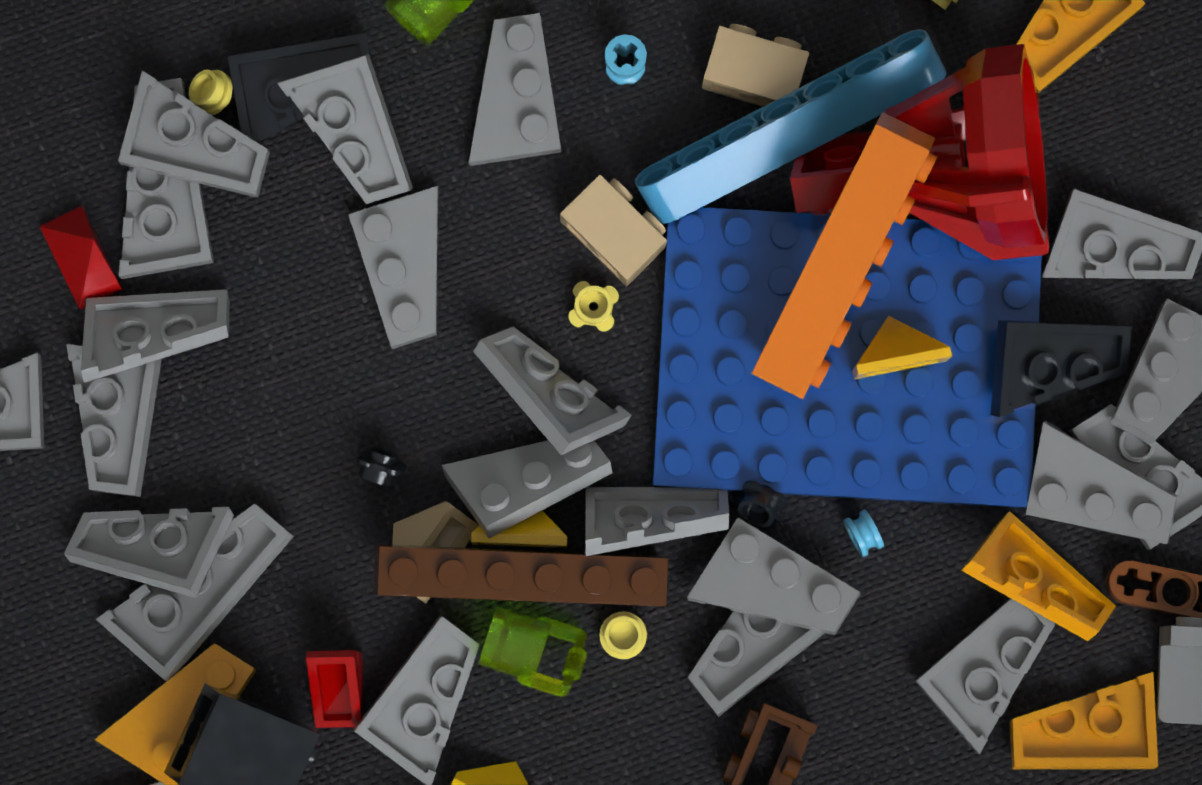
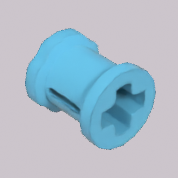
M623 34L616 36L609 42L605 50L606 74L611 81L618 85L635 84L642 78L645 72L647 52L641 40L633 35ZM629 53L634 55L633 67L627 63L621 68L617 66V54L622 57L628 56Z

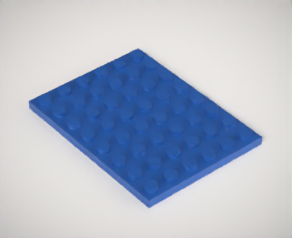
M701 207L678 220L667 223L653 487L722 489L744 492L742 487L746 481H756L771 487L775 492L789 495L1027 508L1033 474L1035 404L1031 403L1014 409L1013 413L1002 417L993 416L990 413L998 320L1039 322L1042 255L991 260L923 220L906 219L903 225L893 222L886 236L894 241L881 267L872 263L865 277L873 282L860 308L851 304L844 319L852 324L840 348L830 345L824 360L830 362L831 365L819 389L810 385L804 398L801 399L751 373L830 215ZM888 316L950 346L952 357L942 363L855 380L852 374L853 368Z

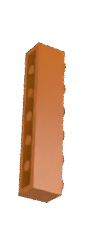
M883 112L881 113L751 374L801 399L804 398L810 385L819 389L831 365L830 362L824 360L830 345L840 348L852 324L844 319L851 304L860 308L873 282L865 278L872 263L881 267L894 241L886 237L893 222L903 225L915 202L914 198L908 196L915 179L924 183L937 159V156L929 153L935 140L934 137Z

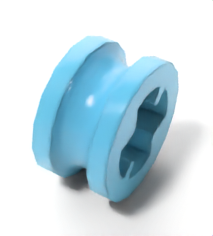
M865 509L859 512L858 519L852 520L847 518L843 520L849 537L862 558L869 555L868 550L871 547H876L878 550L884 547L881 535Z

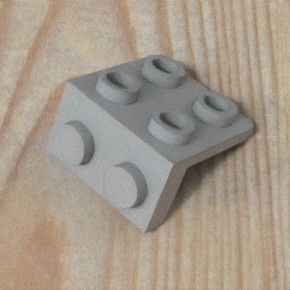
M1176 617V626L1160 627L1156 715L1161 722L1202 725V618Z

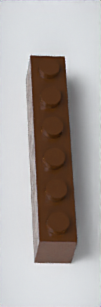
M375 544L373 592L376 595L666 607L668 558L653 555L600 553L586 556V553Z

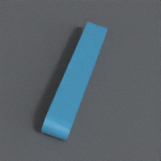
M921 29L909 31L648 166L638 174L635 179V185L652 215L661 224L673 222L878 117L882 112L885 113V110L890 106L893 107L943 80L946 76V69L928 33Z

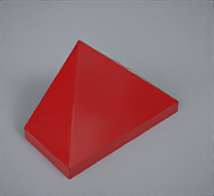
M82 206L39 226L80 310L86 308V298L110 297L123 290Z
M356 650L307 651L306 663L315 728L356 727L363 717V653Z

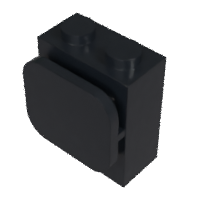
M205 683L164 773L179 785H298L304 769L309 767L315 759L318 749L317 741L320 734L305 724L283 716L273 709Z

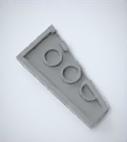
M181 78L159 81V83L186 98L184 82ZM136 85L135 88H134V99H135V95H136V92H137L138 85ZM129 167V171H127L126 214L123 218L122 260H120L119 277L126 279L214 263L201 184Z
M253 504L231 521L196 598L144 584L131 593L128 600L114 610L109 609L96 620L160 677L168 681L179 672L294 536L258 505Z

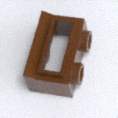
M765 703L761 704L759 712L750 708L740 732L741 736L748 739L741 756L734 753L731 754L722 780L728 782L729 785L743 784L768 719L790 729L767 785H791L793 779H796L803 762L801 759L810 736L815 734L818 725Z

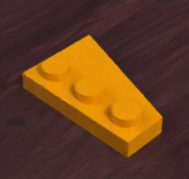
M1043 0L1016 44L1025 45L1034 73L1036 92L1040 93L1142 9L1146 3L1143 0Z
M1010 511L996 524L961 570L1086 641H1089L1100 631L1116 607L1113 602Z
M214 643L94 740L164 785H179L166 775L164 771L204 684L206 683L227 693L240 696L256 670Z
M1153 672L1115 686L1112 685L1097 690L1094 693L1068 702L1064 701L1012 719L1010 721L1012 769H1156L1158 767Z

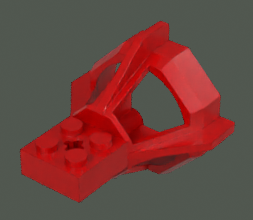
M1024 44L986 48L967 59L965 68L885 110V114L935 138L929 153L937 156V159L924 183L915 179L908 193V196L915 199L909 214L915 215L991 260L1046 255L1049 252L1050 243L1047 229L1048 203L1044 145L1039 115L1040 101L1039 94L1036 92L1034 73ZM963 90L964 106L951 110L949 97ZM872 131L843 134L795 159L790 182L796 213L810 212L814 215L832 213ZM964 140H966V151H967V159H968V166H969V167H965L966 164H965V150H964V143H963Z

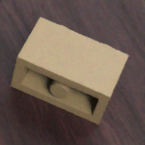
M730 24L729 28L719 26L704 75L702 89L764 107L799 88L809 52L801 50L802 45L788 38L775 37L773 42L756 37L757 32L747 26Z
M599 175L560 213V222L627 287L666 248L667 240L662 236L666 229L650 212L646 211L641 215L629 203L633 197L619 181L613 178L608 183Z

